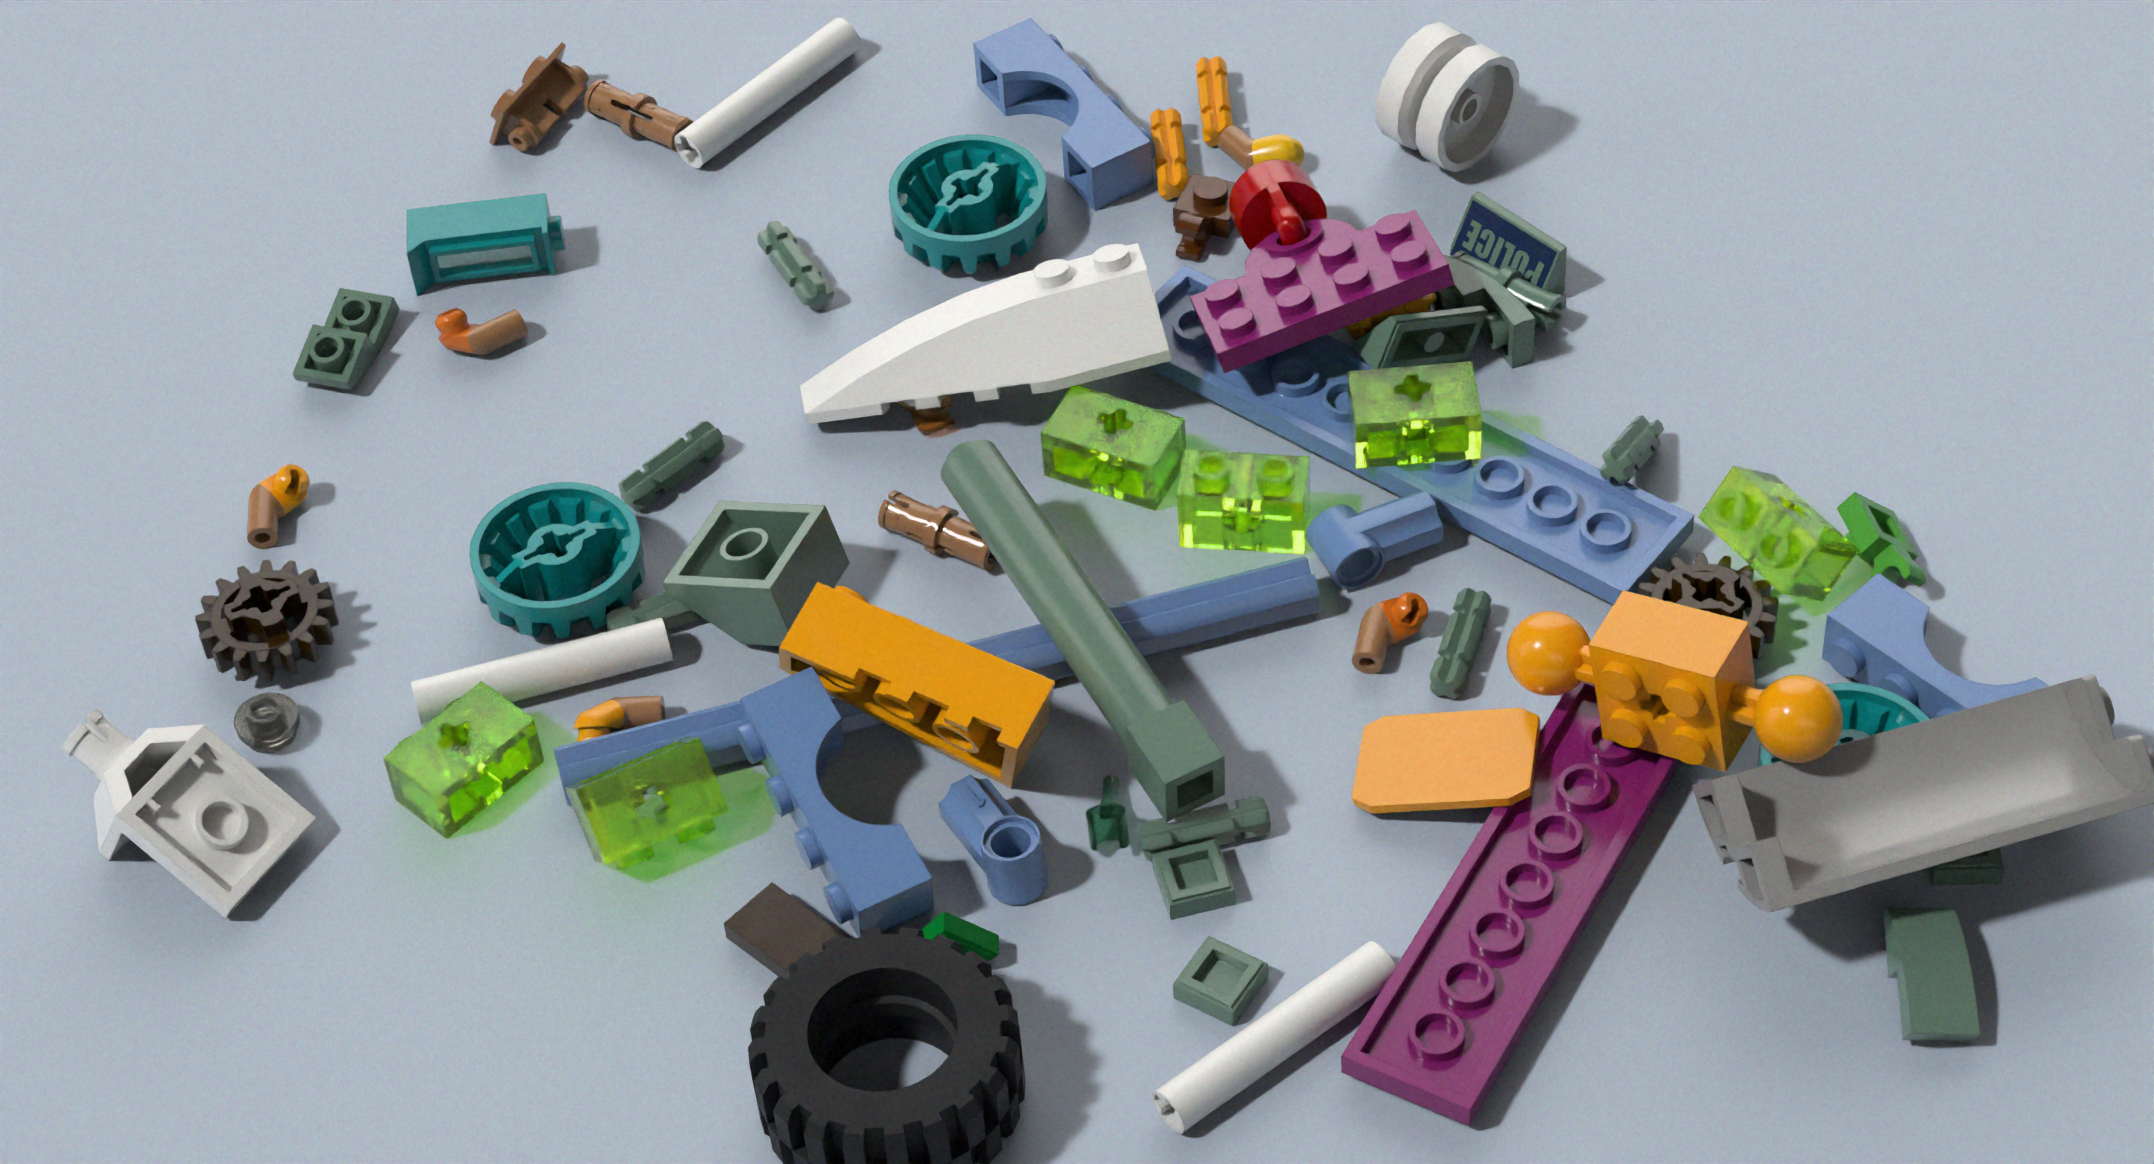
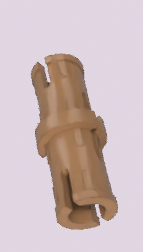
M601 79L594 81L590 85L584 97V108L590 114L598 115L620 125L624 134L638 139L642 135L669 147L677 152L674 144L675 135L693 123L688 117L677 115L658 106L656 100L647 94L637 93L633 95ZM627 110H630V111L635 112V113H637V114H639V115H641V116H644L645 118H647V119H649V120H651V121L649 122V121H647V120H645V119H642V118H640V117H638V116H636V115H634V114L628 112Z
M895 490L888 494V498L896 502V504L884 499L878 515V524L881 528L907 536L926 545L924 547L925 551L934 555L941 556L944 552L968 561L985 571H991L995 568V562L988 560V557L996 562L998 561L972 523L957 517L959 515L957 510L945 505L935 508Z

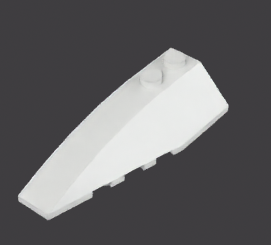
M1138 243L1127 246L1123 244H1110L1097 249L1092 255L1069 261L1062 259L1045 261L1037 265L1034 270L1019 273L963 293L917 314L850 351L800 385L807 423L816 424L882 415L890 408L891 402L903 401L905 404L915 406L916 410L941 407L942 399L950 394L973 391L976 402L999 399L1000 388L1030 384L1032 394L1053 392L1172 360L1148 270Z

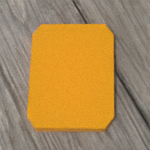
M1523 708L1384 716L1364 726L1352 792L1353 804L1371 814L1511 806L1532 795L1541 726L1540 718L1538 715Z

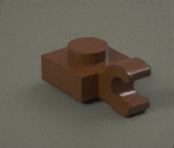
M1192 174L1173 207L1175 233L1183 234L1181 242L1176 249V256L1198 261L1202 257L1211 235L1229 238L1235 227L1229 211V198L1236 182L1213 176Z

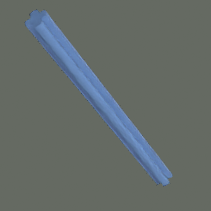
M1303 556L1108 607L1143 657L1317 613L1320 611L1317 596H1320L1315 574H1311L1308 559ZM1041 624L965 643L1052 680L1075 675ZM828 694L842 718L843 734L886 724ZM740 700L553 748L567 805L746 760L747 757L736 733V728L743 725Z

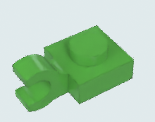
M1856 492L1837 507L1841 518L1849 530L1845 538L1850 548L1865 562H1874V569L1870 579L1879 573L1894 584L1897 583L1901 576L1919 587L1926 583L1924 570L1919 564L1914 562L1919 556L1894 511Z

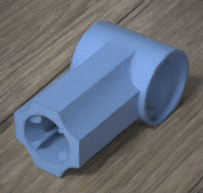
M1417 491L1359 513L1347 505L1330 507L1312 520L1308 526L1306 538L1334 582L1343 589H1355L1371 582L1380 573L1385 562L1443 541V524L1439 518L1436 503L1427 491Z
M970 774L951 784L945 798L938 803L941 818L986 874L988 888L992 896L1005 904L1023 905L1034 901L1042 895L1047 887L1048 874L1041 835L1037 825L1029 818L1017 815L988 778L977 779Z

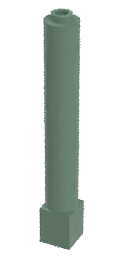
M988 440L966 441L954 447L948 454L941 469L942 481L1125 746L1127 766L1163 819L1169 822L1225 795V756L1185 699L1179 702L1173 700L997 447Z

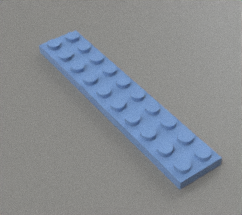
M1184 265L1154 293L1172 361L1147 368L1401 497L1417 491H1427L1436 503L1437 512L1440 517L1613 605L1623 590L1638 594L1639 584L1650 581L1651 569L1654 567L1661 569L1693 533L1695 515L1628 482L1619 484L1614 477L1605 480L1600 474V468L1398 369L1375 371L1353 347L1327 334L1224 374L1196 317L1190 300V296L1205 291L1208 286L1217 282V280Z

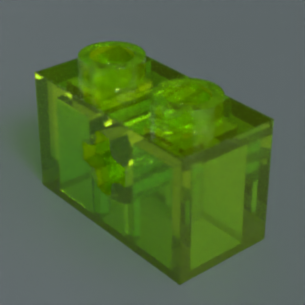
M1472 361L1347 371L1348 421L1356 469L1481 458L1482 412Z
M1079 385L1072 386L1040 433L1044 476L1156 511L1187 462L1185 418Z
M1184 449L1177 491L1179 546L1305 554L1306 533L1310 516V456Z
M1733 466L1698 516L1703 523L1773 587L1785 595L1824 601L1859 551L1856 546L1776 475Z
M483 681L462 697L450 702L443 712L412 736L400 741L394 750L383 758L395 800L446 839L451 837L544 762L535 720Z
M683 737L565 787L594 861L603 864H609L614 861L617 870L634 866L653 857L655 853L651 845L676 835L678 843L681 844L712 832L716 829L712 819L729 812L699 737ZM643 791H646L648 794L661 796L664 803L654 809L656 817L654 821L649 817L637 816L635 808L645 803Z

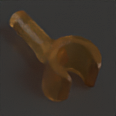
M948 395L942 399L941 407L916 410L915 406H909L903 401L896 402L912 413L914 422L922 435L927 436L955 425L954 419L946 411L947 408L952 406Z

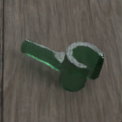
M1113 774L1106 775L1103 778L1100 804L1089 808L1085 812L1090 848L1093 851H1097L1099 843L1108 840H1118L1120 849L1126 848L1130 844L1125 806L1118 804L1119 778Z

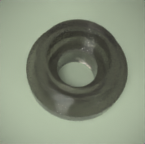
M280 693L256 695L245 701L238 708L234 716V727L238 738L252 750L264 754L279 752L288 747L294 741L300 724V714L296 703L290 697Z

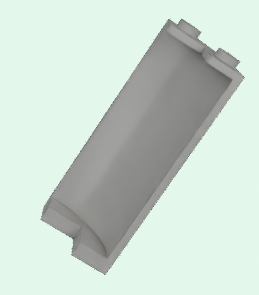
M2091 674L1833 746L1822 757L1810 762L1792 763L1782 760L1692 785L1709 836L1723 865L1735 861L1737 863L1741 879L1738 880V889L1758 909L1765 912H1774L2154 804V752L2146 746L2144 738L2140 734L2115 740L2111 727L2115 720L2113 703L2107 691L2103 687H2099L2096 676Z

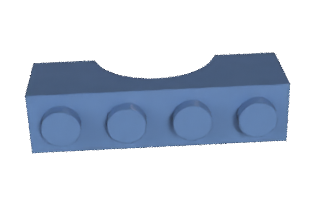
M1029 18L973 43L977 86L1005 116L1038 114L1058 119L1070 126L1061 136L1064 179L1094 211L1153 185L1152 159L1155 158L1156 150L1150 134L1145 128L1137 127L1124 114L1117 99L1112 95L1107 96L1093 82L1086 67L1081 64L1077 65L1064 52L1061 43L1053 34L1048 35L1032 18Z
M1879 573L1827 615L1822 659L1830 663L1839 674L1852 678L1859 684L1879 687L1905 698L1917 706L1929 719L2049 686L2037 677L2013 684H1983L1964 679L1947 670L1934 658L1925 642L1930 607Z
M813 666L740 698L743 725L736 728L740 745L751 764L759 761L763 763L770 778L764 781L765 787L779 816L782 817L790 813L799 831L794 833V839L804 863L809 870L820 867L829 883V885L823 887L824 895L837 922L841 925L850 921L859 938L862 937V929L881 927L882 932L933 909L932 877L903 825H874L854 820L832 806L820 788L826 771L845 748L842 718Z

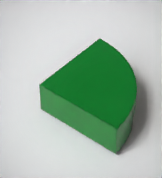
M943 911L921 929L926 939L934 941L937 934L961 943L963 956L967 952L973 951L988 962L999 955V935Z

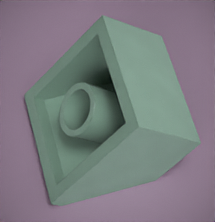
M719 501L662 584L666 593L739 643L780 646L816 583L820 582L834 588L850 562L826 505Z

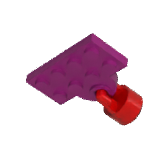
M1276 159L1260 162L1250 167L1238 178L1231 190L1229 198L1230 215L1244 243L1251 251L1245 261L1246 275L1234 280L1225 279L1217 281L1208 286L1205 291L1190 296V300L1196 317L1225 374L1447 288L1455 283L1448 262L1415 209L1404 214L1395 213L1387 215L1378 220L1375 225L1358 231L1348 222L1327 219L1325 203L1308 173L1293 162Z

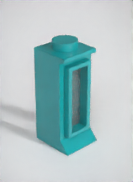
M546 193L407 209V257L417 296L434 283L550 270L551 276L556 275V251L565 250L561 215L551 216Z

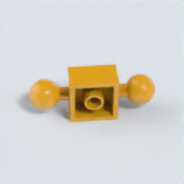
M1623 590L1591 641L1584 627L1573 617L1557 611H1542L1522 620L1513 630L1507 644L1506 652L1509 669L1515 680L1526 690L1542 696H1557L1573 690L1582 681L1594 684L1603 739L1617 742L1628 748H1639L1679 759L1687 764L1701 765L1727 772L1753 727L1759 741L1769 753L1781 760L1792 763H1805L1822 757L1833 748L1841 734L1843 726L1842 707L1835 693L1822 681L1806 675H1790L1774 681L1765 690L1756 688L1749 623L1747 621Z

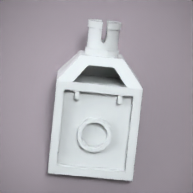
M95 709L86 717V726L80 723L62 746L64 752L69 756H74L92 771L100 781L93 797L99 853L110 861L131 840L225 919L307 832L316 819L315 816L204 724L148 728L135 741L110 723L102 712Z

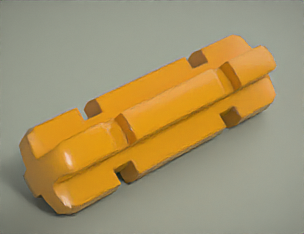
M1215 56L1212 59L1202 57L1196 63L1203 141L1211 147L1218 144V138L1222 131L1233 125L1226 62L1219 56Z
M1172 107L1166 111L1156 109L1150 115V128L1156 150L1154 160L1156 176L1158 178V193L1163 199L1168 201L1174 197H1180L1189 181L1188 168L1186 167L1187 160L1183 131L1181 129V114Z

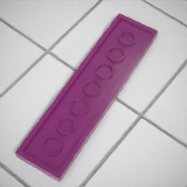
M1582 681L1577 687L1564 693L1539 734L1532 795L1511 806L1493 808L1341 1055V1073L1467 1126L1471 1125L1682 762L1679 759L1639 748H1628L1617 742L1603 739L1594 684Z

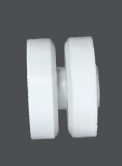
M1442 22L1426 25L1407 40L1393 58L1383 77L1376 100V122L1382 134L1405 147L1414 150L1419 149L1424 158L1438 166L1455 173L1468 169L1482 159L1502 135L1512 116L1518 97L1520 73L1514 60L1483 44L1476 45L1472 37Z

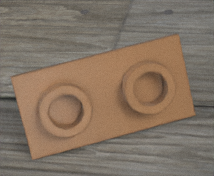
M561 42L547 59L539 55L525 72L522 79L523 85L516 92L511 89L506 90L498 99L491 112V117L496 122L489 141L490 144L494 146L505 134L508 136L510 144L519 151H525L527 148H536L541 140L557 124L559 119L558 115L544 106L547 105L564 116L579 98L586 93V83L589 78L585 70L576 65L570 67L561 61L566 48L564 43Z

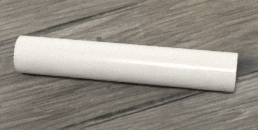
M835 18L675 135L674 144L681 158L694 168H700L858 51L860 39L856 30L843 18Z
M661 617L410 683L420 722L423 726L673 661L666 628Z
M1368 941L1152 1093V1099L1161 1118L1176 1133L1181 1134L1380 994L1396 968L1390 955L1378 943Z

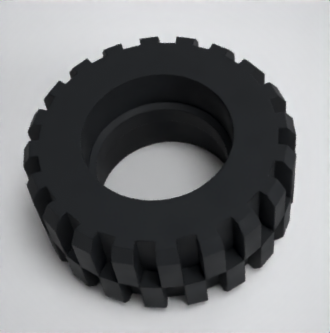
M877 927L862 929V937L845 941L843 935L825 941L822 944V952L812 956L807 951L788 966L790 975L788 979L779 976L773 981L763 995L765 1006L761 1005L754 1013L750 1027L752 1042L748 1046V1055L764 1134L770 1137L772 1149L783 1164H976L977 1162L979 1164H990L1001 1152V1137L1007 1138L1013 1134L1020 1119L1019 1104L1025 1099V1073L1018 1013L1013 1008L1012 995L1004 980L996 975H992L991 965L980 955L969 951L963 956L961 943L937 934L933 941L924 938L923 931L920 929L900 927L899 934H883L882 928ZM901 1038L917 1040L932 1045L948 1055L941 1066L926 1078L910 1086L891 1091L858 1090L845 1086L828 1076L833 1067L853 1050L868 1043L884 1039Z

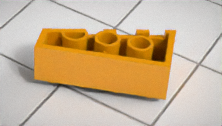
M817 582L779 647V669L793 675L813 666L824 688L831 696L1009 788L1013 787L1049 720L1055 686L1054 680L922 626L906 617L872 605L862 595L844 586L832 588Z

